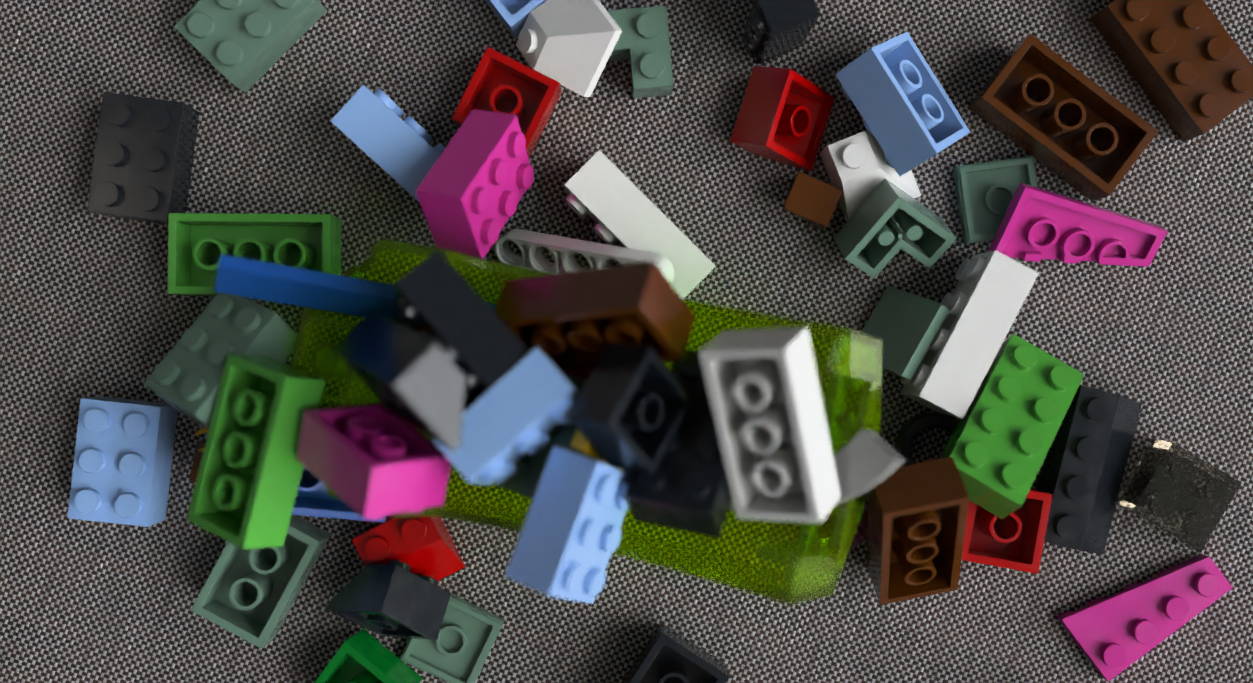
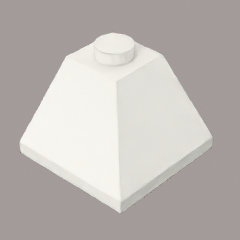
M547 0L529 12L524 27L519 33L516 46L533 70L559 82L560 85L583 97H590L622 30L599 0Z
M867 130L827 145L820 152L832 186L843 190L838 201L847 222L884 178L914 199L921 196L912 170L899 176L896 170L885 160L884 151L874 135Z

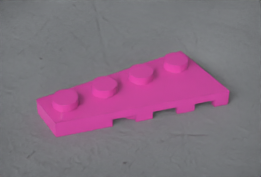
M1020 182L988 252L996 250L1010 258H1022L1024 261L1041 262V259L1061 260L1063 263L1094 261L1100 265L1149 267L1168 231L1156 224Z
M1201 554L1156 573V577L1142 583H1132L1123 587V591L1106 598L1099 597L1086 603L1087 606L1073 612L1066 611L1056 617L1101 677L1109 682L1233 587L1212 559Z

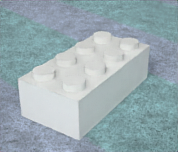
M600 150L565 184L568 194L566 198L567 205L582 220L589 216L597 224L594 227L595 233L606 244H617L620 247L655 252L669 259L675 272L674 279L670 284L682 300L716 267Z
M996 250L974 255L971 259L966 258L956 273L955 279L959 280L953 293H947L941 301V304L950 309L911 381L901 378V383L904 384V387L900 393L940 414L963 419L1039 273Z
M808 327L728 330L721 332L703 347L699 353L736 518L821 523L840 499L841 495Z

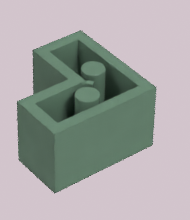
M667 6L607 10L622 30L607 62L630 60L633 98L672 95L673 75Z
M884 178L833 239L847 261L875 279L900 249L928 268H931L957 238L942 218Z

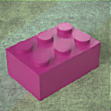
M472 109L415 190L435 245L440 253L482 261L491 246L497 242L499 234L509 217L514 215L517 204L522 196L532 186L534 169L529 162L525 147V136L521 133L517 115Z
M382 403L303 411L297 460L351 506L361 517L377 520L389 514L400 512L417 513L423 511L424 508L443 505L451 465L450 460L433 441Z

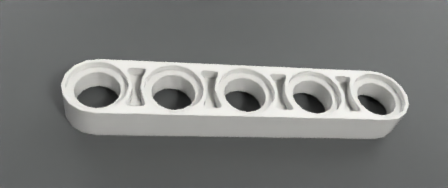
M512 229L499 238L495 244L496 255L506 267L541 275H555L603 267L609 268L611 267L610 259L618 261L622 266L654 262L669 283L673 281L675 274L669 259L659 253L534 231ZM509 241L518 245L521 250V257L512 253L508 245ZM541 247L548 248L552 252L555 263L549 262L544 258ZM575 253L582 254L587 259L589 269L582 268L577 263Z

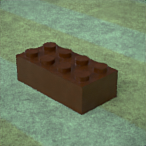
M1113 0L1090 18V21L1182 142L1205 134L1253 97V65L1203 0Z
M1032 34L1026 36L1012 48L968 106L1030 155H1034L1035 159L1090 201L1110 196L1158 133V130Z
M654 262L508 280L504 283L494 309V313L529 350V354L538 347L551 357L562 370L595 368L609 342L652 347L662 362L683 361L695 318Z
M953 457L927 459L917 464L898 467L888 478L868 491L867 568L880 605L958 590L969 495Z

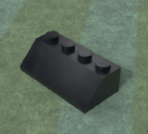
M370 313L333 348L336 354L389 410L452 451L460 445L466 378L454 365L459 358L446 343L440 339L434 342L423 331L417 334L409 325L404 323L401 326L390 316L385 320Z
M1079 385L1045 457L1037 488L1038 490L1053 494L1044 542L1079 551L1104 554L1142 403L1121 395Z

